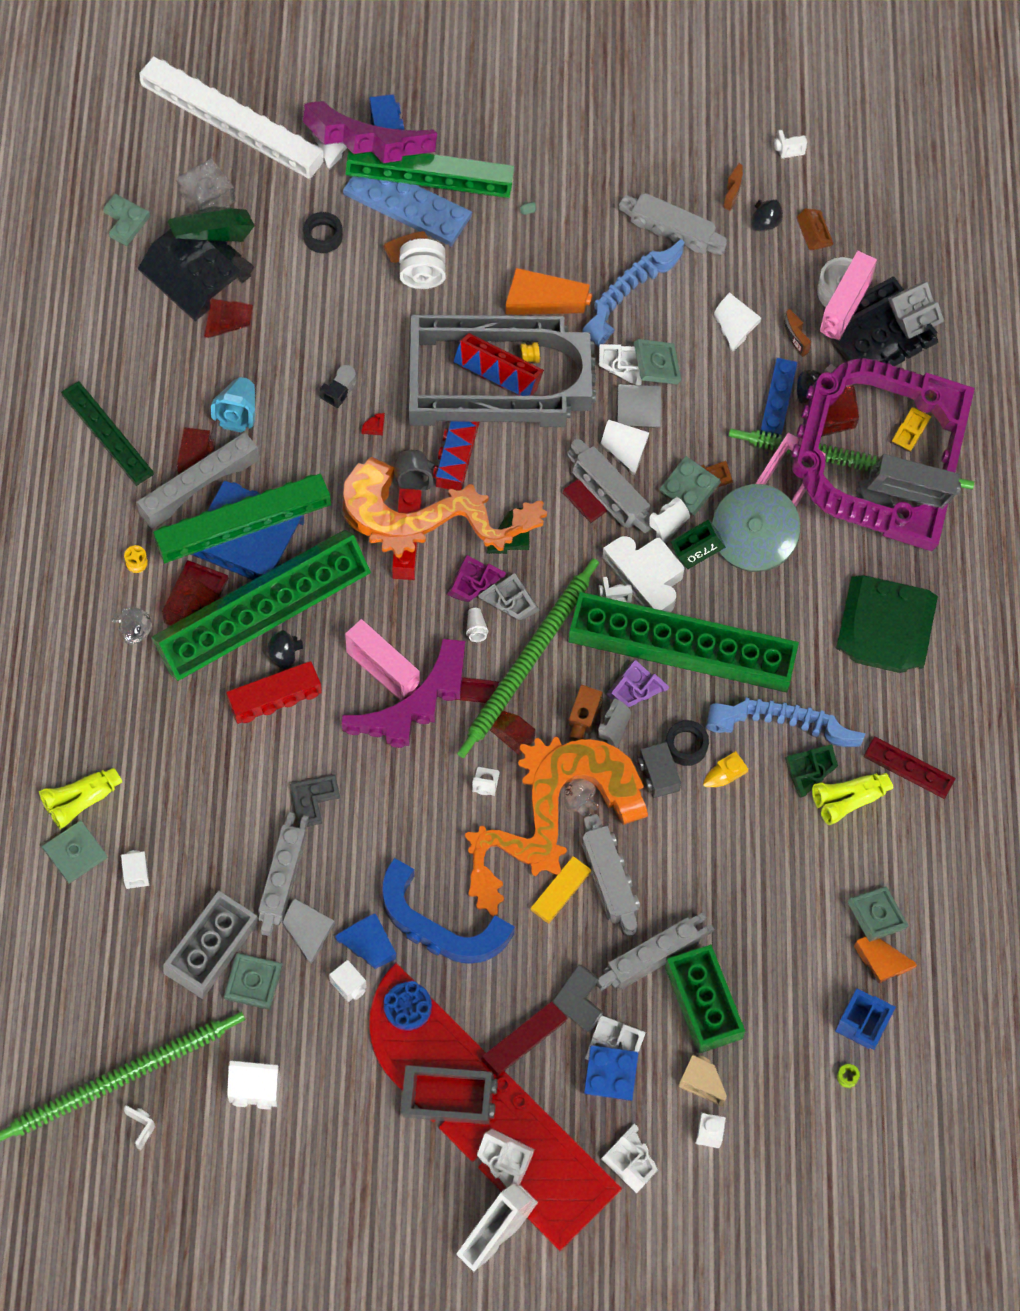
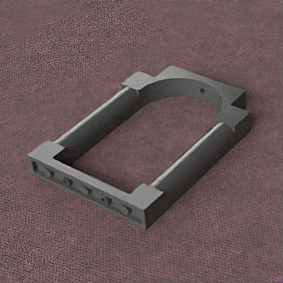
M411 315L409 426H435V421L540 422V427H566V418L571 417V411H591L592 402H596V389H592V386L596 384V373L591 371L595 370V357H591V354H594L595 343L590 341V332H568V325H564V316ZM468 333L484 341L538 342V345L541 347L559 350L572 358L579 367L581 375L567 390L549 396L418 395L419 345H436V341H461Z

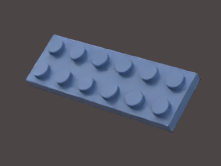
M352 176L343 189V195L420 232L424 231L426 235L451 247L472 217V211L413 184Z

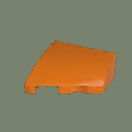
M864 937L857 940L854 945L864 965L869 966L878 983L895 975L900 976L917 966L913 960L880 938L869 942L868 938Z

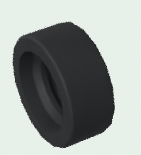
M318 212L309 216L303 225V239L306 246L316 253L333 252L342 243L343 227L341 221L329 212ZM328 225L335 230V235L327 240H317L311 236V230L316 226Z
M682 720L675 723L669 729L665 742H667L675 763L682 766H692L699 763L705 757L709 746V735L706 729L699 723L692 720ZM682 732L695 734L700 740L699 750L693 754L679 752L674 746L675 736Z

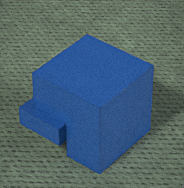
M856 989L835 1032L868 1049L875 1050L896 1007L876 996L873 997Z

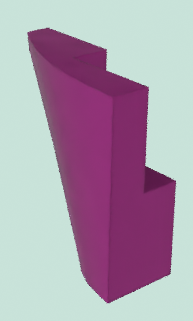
M466 555L446 595L461 601L470 602L502 579L506 572L489 563L485 565Z

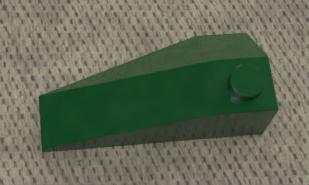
M218 206L207 207L168 220L175 238L243 242L255 226L246 209Z

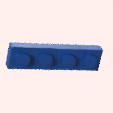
M782 358L776 359L760 434H762V431H766L765 435L771 432L772 437L774 433L777 434L776 438L779 437V434L782 435L798 362Z

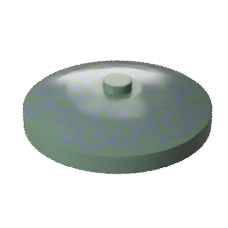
M763 484L742 486L729 493L718 505L712 522L726 546L719 553L731 565L749 572L768 571L784 563L796 549L801 532L800 518L790 498L780 490Z

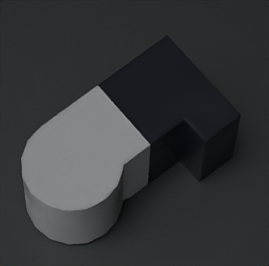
M343 365L338 368L337 376L330 385L324 383L321 386L320 399L339 408L356 384L355 369L349 365Z

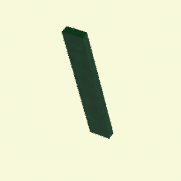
M77 381L61 392L63 398L135 486L154 475L150 466L80 381Z

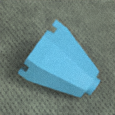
M239 377L233 380L213 399L211 418L214 421L217 418L220 421L219 425L223 429L241 433L248 426L252 428L255 423V385L247 378Z

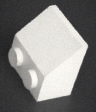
M230 1061L228 1079L229 1102L238 1107H246L247 1104L257 1105L260 1109H271V1106L277 1107L281 1081L279 1066Z

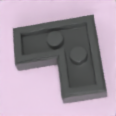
M336 775L290 784L299 827L303 816L309 817L307 827L322 824L318 803L340 798Z
M578 965L553 1003L583 1029L591 1032L604 1013L587 999L599 978L583 965Z

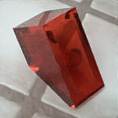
M184 427L177 461L178 475L209 456V452H213L215 440L211 439L210 430Z
M506 711L501 712L490 728L494 735L519 756L522 754L520 745L526 744L529 746L535 740L536 729L519 715Z

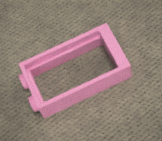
M857 251L824 311L820 332L824 333L825 336L840 340L872 282L877 259Z
M789 432L787 433L756 484L766 485L787 450L790 449L792 451L794 445L798 444L799 438ZM803 483L791 500L795 507L806 492Z
M362 619L345 633L346 652L400 701L409 697L420 687V671Z

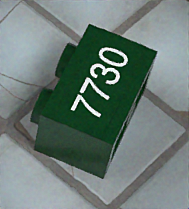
M709 519L670 541L678 558L687 569L726 548L718 530Z

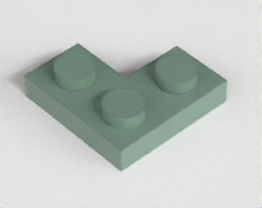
M114 194L103 208L105 214L118 220L110 230L109 237L125 246L129 245L150 218L149 211L117 194Z

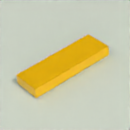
M573 856L561 870V873L556 876L533 904L531 911L550 924L589 876L592 869Z

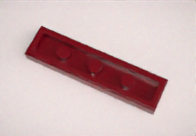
M875 736L863 756L943 799L946 798L956 779Z
M551 1001L485 1053L481 1060L498 1077L567 1021V1017Z

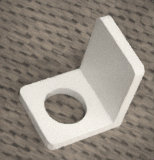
M478 767L476 776L473 778L472 792L495 796L500 772L498 770ZM484 774H489L493 777V781L480 777Z
M125 1105L123 1108L125 1114L145 1125V1128L135 1142L137 1149L141 1150L153 1132L155 1124L153 1120L149 1119L150 1115L142 1109L137 1108L135 1111Z

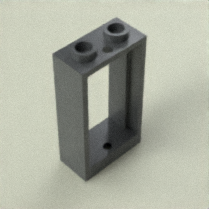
M883 454L870 470L867 489L943 509L960 492V474Z
M406 1065L401 1115L403 1118L490 1124V1118L495 1117V1103H492V1094H497L498 1079H494L492 1072ZM417 1075L485 1080L482 1114L414 1109Z

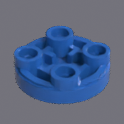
M403 982L394 986L385 995L384 1011L389 1022L396 1028L414 1030L424 1025L429 1019L432 1012V1001L427 990L417 982Z

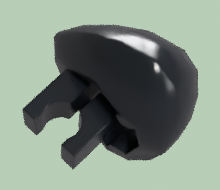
M758 200L754 205L756 210L751 219L753 230L768 231L781 224L783 211L778 200L764 202Z
M805 370L800 374L797 380V397L801 404L809 401L806 398L810 385L813 386L822 374L821 372Z
M279 630L268 643V655L277 666L287 670L295 662V651L303 649V641L301 639L298 640L297 636H291L285 630Z

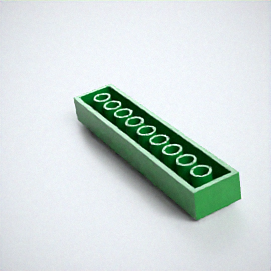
M343 530L153 635L151 638L169 674L179 681L367 576L371 571L354 534Z
M583 592L579 593L569 632V643L786 693L790 685L799 642Z

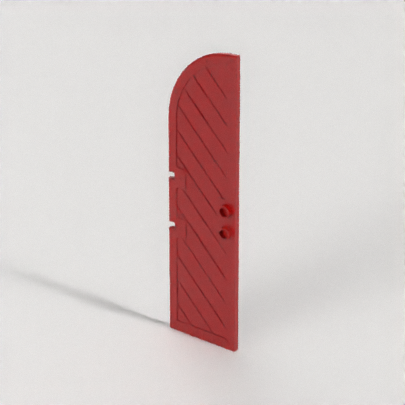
M395 962L384 975L376 989L369 1016L371 1044L379 1064L389 1078L403 1091L406 1065L492 1072L481 1060L486 1052L432 998L431 1015L421 1027L414 1030H401L389 1022L384 1011L385 995L400 983L414 981ZM505 1071L498 1077L493 1073L494 1079H498L497 1094H492V1103H495V1117L490 1118V1124L444 1121L439 1126V1129L472 1162L478 1158L477 1154L483 1137L491 1129L534 1149L530 1163L520 1183L538 1202L527 1218L559 1251H562L622 1191V1188ZM417 1075L415 1104L419 1109L482 1114L485 1080ZM482 1162L479 1165L478 1169L501 1192L507 1188L499 1177H494L487 1164Z

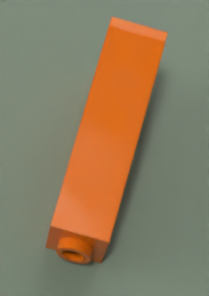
M516 268L506 301L505 314L584 313L586 305L590 306L593 294L589 293L590 284Z

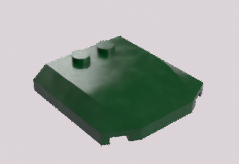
M865 575L852 576L836 649L844 651L857 664L897 673L907 672L908 669L917 667L919 669L924 668L938 596L930 590Z

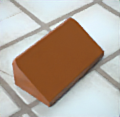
M805 208L797 216L809 250L821 249L834 244L821 210Z

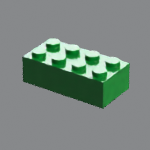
M712 945L668 958L665 969L698 1054L742 1040L745 1028Z

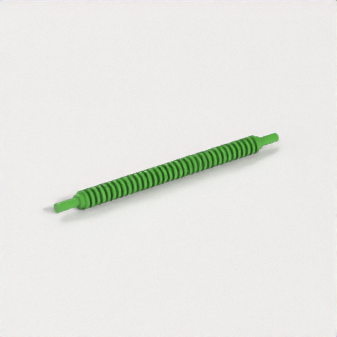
M730 428L728 436L749 441L750 444H754V447L757 446V443H760L759 448H762V445L765 444L764 449H768L769 445L772 451L774 447H776L777 451L783 441L780 434L778 438H776L777 434L775 433L773 437H770L771 432H768V435L765 436L766 431H762V435H760V430L750 433ZM821 443L819 444V449L826 453L825 462L829 463V459H832V464L837 460L836 465H840V462L843 461L842 466H845L847 462L850 468L854 464L853 468L856 469L857 465H859V470H862L863 466H865L864 471H868V468L870 467L871 470L878 461L876 460V455L873 456V459H871V454H868L867 458H865L866 453H862V456H860V452L857 451L856 455H854L855 451L851 450V453L848 454L849 449H846L845 453H843V448H840L838 452V447H834L833 451L832 446L829 445V448L826 449V444H823V448H820ZM959 478L962 488L973 490L975 481Z
M592 558L584 571L574 576L509 672H507L503 681L498 685L484 708H482L469 727L468 738L457 752L458 756L465 758L475 742L484 739L565 619H567L574 606H576L579 593H585L589 587V578L599 565L598 560Z
M239 1012L221 1022L219 1020L216 1022L212 1020L210 1021L211 1027L206 1023L204 1024L205 1030L200 1026L199 1033L197 1029H194V1035L191 1032L187 1033L189 1038L184 1034L182 1035L183 1041L178 1037L176 1038L177 1044L172 1040L170 1041L171 1047L166 1043L164 1044L165 1050L162 1046L159 1047V1053L157 1049H154L155 1055L148 1052L149 1057L146 1058L145 1054L142 1055V1061L139 1057L136 1058V1064L131 1060L132 1066L130 1067L128 1063H125L126 1069H123L122 1065L119 1066L120 1072H117L116 1068L113 1069L114 1075L110 1071L107 1072L108 1078L104 1074L101 1075L102 1081H100L99 1077L95 1078L96 1084L93 1080L89 1081L90 1087L85 1083L86 1089L84 1090L82 1086H79L80 1092L78 1093L76 1089H73L74 1095L72 1096L70 1091L67 1092L68 1098H65L63 1094L61 1095V1101H59L58 1097L55 1098V1104L50 1100L51 1106L49 1107L44 1103L45 1109L43 1110L41 1106H38L39 1112L37 1113L35 1109H32L33 1115L31 1116L29 1111L26 1112L27 1118H24L23 1114L20 1115L21 1121H18L17 1117L14 1118V1121L10 1123L11 1126L0 1131V1142L13 1135L18 1136L21 1134V1136H24L23 1130L26 1129L27 1133H30L29 1127L32 1126L33 1130H36L35 1124H38L40 1128L42 1127L41 1121H44L46 1125L48 1124L47 1118H50L52 1122L54 1121L53 1115L58 1119L60 1118L59 1112L64 1116L66 1115L65 1109L70 1113L72 1112L71 1106L76 1110L78 1109L77 1103L82 1107L83 1100L88 1104L87 1098L90 1097L91 1101H94L93 1095L96 1094V1097L100 1098V1092L104 1096L106 1095V1089L109 1093L112 1092V1086L115 1090L118 1089V1083L120 1087H123L122 1081L129 1084L128 1078H131L133 1082L135 1081L134 1075L139 1079L141 1078L140 1072L145 1076L147 1075L146 1069L151 1073L153 1072L152 1066L157 1070L159 1069L158 1063L163 1067L164 1060L166 1064H169L168 1058H171L173 1062L176 1060L174 1055L179 1059L181 1058L180 1052L185 1056L187 1055L186 1049L189 1053L193 1052L192 1046L195 1050L199 1049L198 1043L200 1047H203V1041L209 1044V1038L212 1042L215 1041V1035L218 1039L221 1038L225 1030L245 1021L243 1013Z

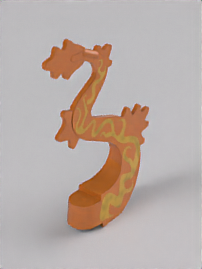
M370 457L364 465L358 463L344 482L342 512L345 521L358 532L370 536V543L382 542V551L392 550L398 558L402 557L405 550L414 552L415 545L413 542H426L424 534L433 531L457 515L467 518L477 536L484 540L485 546L493 545L499 551H503L505 543H512V539L516 535L543 526L544 521L541 518L547 517V511L543 510V501L539 500L533 504L525 502L523 503L522 510L513 509L511 527L502 530L493 529L489 525L487 510L484 503L488 502L489 497L478 494L472 484L467 485L460 491L449 489L448 495L450 497L420 511L409 514L398 513L384 503L389 496V488L395 474L394 467L374 457Z
M554 737L549 746H545L539 738L534 740V746L520 745V751L524 754L525 758L519 760L518 765L529 770V773L523 777L522 783L533 785L532 806L535 834L532 838L526 839L501 830L486 831L484 826H480L477 833H465V838L471 843L468 852L473 854V870L468 895L469 897L476 896L478 898L477 909H486L494 917L498 913V904L504 902V897L497 891L503 886V882L484 866L486 851L491 847L497 846L517 860L531 864L532 876H538L541 871H548L554 875L561 873L559 857L567 852V848L556 844L558 839V797L560 790L566 783L573 780H586L592 783L600 791L607 807L614 808L623 825L648 817L647 808L640 789L644 788L631 759L621 750L604 741L580 739L562 745L558 737Z

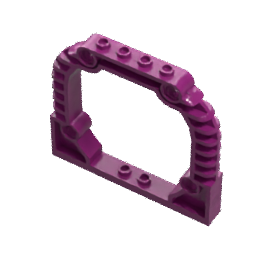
M867 358L849 360L836 367L831 373H822L813 386H809L806 398L809 401L808 405H805L801 414V417L804 418L803 425H799L796 437H799L798 444L794 445L791 454L794 457L792 465L794 474L802 478L803 486L811 500L823 512L830 514L834 518L858 524L874 531L883 532L882 536L933 551L939 545L948 504L943 509L926 504L913 508L907 502H899L893 508L848 495L834 488L823 474L825 457L819 449V444L828 408L837 401L845 386L856 383L871 385L915 400L916 408L924 413L932 412L942 428L951 431L948 447L943 452L941 462H944L943 470L955 473L975 388L927 372L924 375H920L914 371L904 370V368H898L889 363L886 364L879 360ZM821 384L827 385L829 389L823 388ZM925 396H928L931 401H928ZM802 461L808 463L810 468L805 467ZM897 512L901 513L904 519L899 518Z

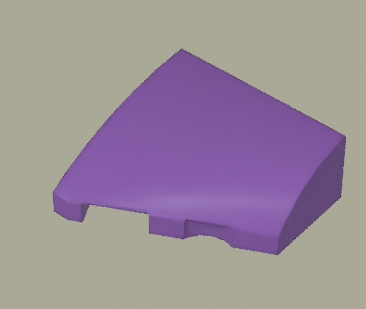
M632 660L606 695L612 700H620L628 707H631L640 701L668 690L669 686L656 674H651L636 660Z

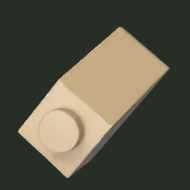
M692 1055L679 1087L723 1107L727 1095L715 1065L711 1064V1061L706 1057Z

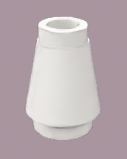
M471 608L468 610L466 635L472 642H481L487 638L488 628L481 609Z

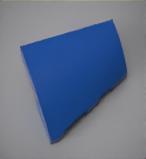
M376 913L353 924L335 936L338 943L347 946L352 950V953L365 959L367 964L374 969L396 960V952Z

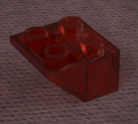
M854 385L845 386L837 401L829 406L821 437L857 427L859 413Z

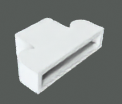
M622 536L603 548L602 558L625 586L631 585L632 595L641 606L671 612L674 609L676 592L672 586L683 579L684 566L679 561L674 550H670L660 538H656L639 550H636L634 540L627 536Z
M513 1183L499 1194L456 1255L474 1272L494 1255L500 1244L520 1228L538 1202L521 1185L518 1186L516 1183Z

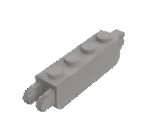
M647 193L642 194L639 199L624 196L619 204V210L631 216V222L640 228L648 229L658 236L672 240L674 243L682 239L684 246L706 255L707 251L717 255L725 253L727 239L715 232L716 226L711 221Z
M574 439L571 444L572 447L567 453L569 458H571L570 460L574 463L572 473L623 527L630 528L635 525L644 533L652 530L653 528L649 526L650 513L648 511L650 504L633 488L594 446L589 448L583 441Z
M289 812L286 824L282 826L258 910L259 921L263 922L261 928L262 935L271 937L274 925L283 923L306 843L308 816H303L300 821V827L296 828L292 827L295 821V813Z
M597 814L585 817L584 826L586 832L582 839V849L589 868L592 869L591 874L608 921L614 924L619 923L624 935L632 937L636 934L638 926L636 917L640 903L637 895H633L631 892L632 881L629 874L625 875L623 870L625 866L621 853L618 854L615 848L617 846L615 834L613 832L610 833L608 826H603Z
M700 913L691 919L687 917L609 962L608 967L604 969L605 974L599 977V981L596 984L601 991L612 985L614 988L618 987L619 990L624 989L664 966L668 958L686 953L695 948L701 939L711 934L715 929L712 925H708L699 931L696 930L695 926L707 918L704 913Z

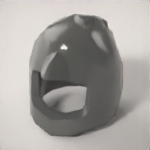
M408 450L400 453L394 464V473L398 485L402 489L422 491L430 489L434 484L430 469L435 467V464L428 460L420 450ZM426 474L428 480L424 482L423 477Z

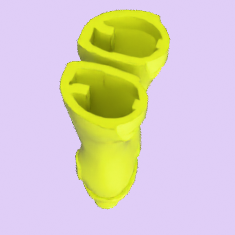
M113 767L106 772L101 770L60 788H45L39 791V795L45 809L49 814L51 813L54 823L61 830L83 810L101 801L110 792H113L115 790L114 787L122 783V779Z
M875 773L842 783L814 784L812 795L817 808L822 807L821 816L826 824L832 825L853 810L885 796L886 791L893 789V784L887 773L881 775ZM847 796H850V797L847 798V799H844V800L835 802V801H837V800H839V799H842V798H845V797H847Z

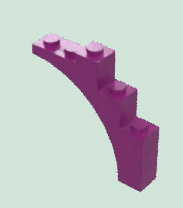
M324 101L304 104L303 123L324 145L343 142L353 154L373 152L383 163L402 161V156L435 152L437 132L434 129L398 130L383 128L342 115Z
M443 639L440 654L433 670L416 691L398 704L379 712L364 715H343V732L350 735L365 733L372 737L386 735L387 744H390L392 747L402 748L410 746L412 721H416L419 724L435 723L438 697L446 701L460 699L466 649L465 641Z

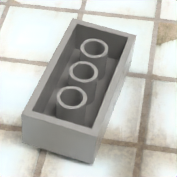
M218 891L164 963V974L203 999L257 926L258 916Z

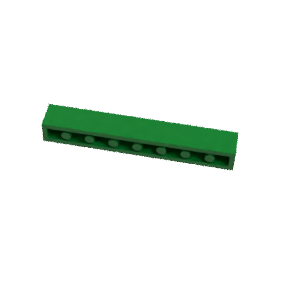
M348 149L345 175L510 198L514 166L428 153L402 156V161L383 163L373 152L353 154Z
M321 473L308 475L300 481L288 482L282 487L274 490L268 489L257 496H248L234 504H225L219 509L205 511L191 519L185 518L176 524L162 526L158 530L153 531L155 543L165 564L331 505L330 493Z

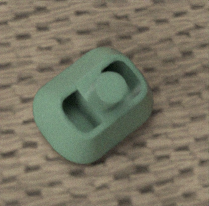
M525 201L520 208L521 214L526 215L535 212L536 204Z

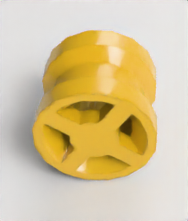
M533 342L531 345L520 344L521 359L527 362L540 363L538 342Z
M137 545L126 549L124 558L127 569L133 573L144 571L148 565L146 551Z

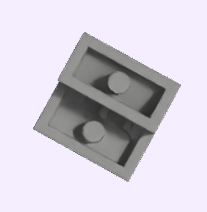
M922 281L888 298L893 313L908 339L924 332L929 323L934 327L944 322L938 302L933 301L928 282Z
M618 385L617 423L630 427L660 428L661 386Z

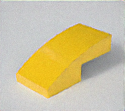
M912 407L895 434L892 443L911 452L928 425L931 416Z

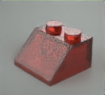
M180 574L162 610L164 623L171 626L221 597L202 582Z

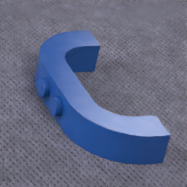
M396 858L389 865L383 880L385 911L391 922L400 931L405 933L410 941L416 944L422 943L434 955L438 956L441 954L450 960L460 963H479L498 955L514 936L515 926L497 916H494L488 927L477 936L461 937L417 913L406 903L404 895L415 877L414 869Z

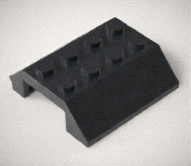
M169 229L151 244L138 270L188 316L197 321L211 309L210 299L237 277H239L240 283H244L251 277L254 266L245 258H241V254L231 245H226V241L175 238L172 230Z
M894 276L868 289L840 340L831 338L847 361L867 358L896 366L904 362L905 358L909 359L922 352L923 349H928L938 343V332L931 323L927 324L924 332L908 339L903 333L888 300L889 297L904 291Z

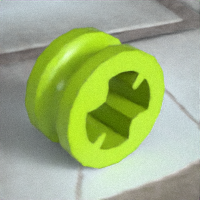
M852 1064L843 1065L837 1074L839 1084L845 1088L855 1086L860 1077L858 1068ZM846 1071H850L849 1074H854L851 1081L843 1078Z

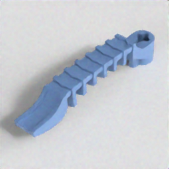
M682 239L668 250L660 252L651 251L647 256L643 255L638 263L635 262L630 270L627 269L622 277L617 278L614 285L611 284L608 291L602 294L600 300L595 301L594 312L596 316L586 324L582 332H590V341H594L597 347H600V344H605L615 331L606 321L609 318L610 312L612 313L617 304L619 305L622 302L623 295L626 297L631 289L634 290L638 285V280L643 284L648 276L654 280L658 272L664 273L673 268L683 253L684 241Z
M747 697L745 701L735 706L718 703L711 704L706 728L712 732L731 733L733 732L734 723L738 721L744 722L748 714L753 715V721H758L760 714H765L764 719L768 723L772 721L773 715L778 716V724H783L785 717L790 718L789 724L793 727L797 724L798 720L803 721L801 726L803 731L809 729L810 723H815L812 736L816 738L819 736L822 726H826L825 738L830 744L836 746L859 747L862 745L865 733L844 728L837 722L835 716L825 714V711L822 710L818 712L813 711L812 708H800L799 705L794 707L787 705V703L777 704L771 700L769 702H763L761 699L754 701Z

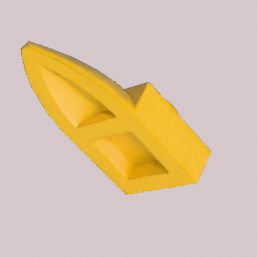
M735 751L717 762L716 766L705 777L703 785L705 787L724 786L748 773L749 769Z

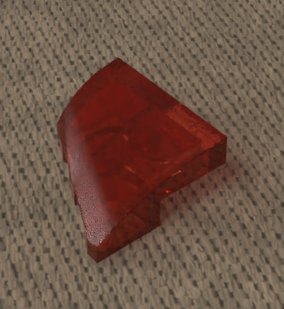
M211 299L204 338H211L249 327L254 306L236 301L228 302Z

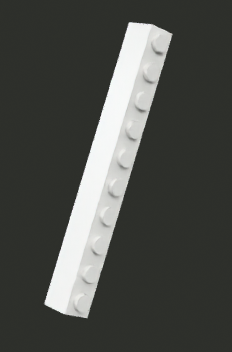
M153 56L139 73L141 86L308 179L314 175L324 162L323 150L318 145L305 141L300 135L287 131L282 125H277L267 117L253 112L251 108L240 105L233 98L222 95L215 88L204 85L199 79L186 75L184 71L170 66L164 60H159Z

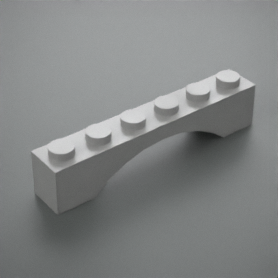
M244 432L137 501L140 516L151 529H154L169 519L187 499L204 486L223 476L241 472L259 461L258 447Z

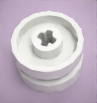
M415 239L402 245L400 248V280L403 284L417 289H429L437 287L446 279L445 248L442 244L430 239Z
M845 257L834 258L822 268L817 294L820 302L825 307H827L853 259Z

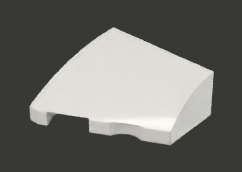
M600 344L599 367L634 385L642 384L634 347Z
M633 1124L601 1160L637 1193L658 1169L654 1161L649 1157L646 1143L642 1144L636 1133L639 1130L638 1126Z
M491 1129L485 1133L477 1155L483 1163L490 1167L494 1177H499L508 1188L513 1183H516L518 1186L520 1185L534 1149Z

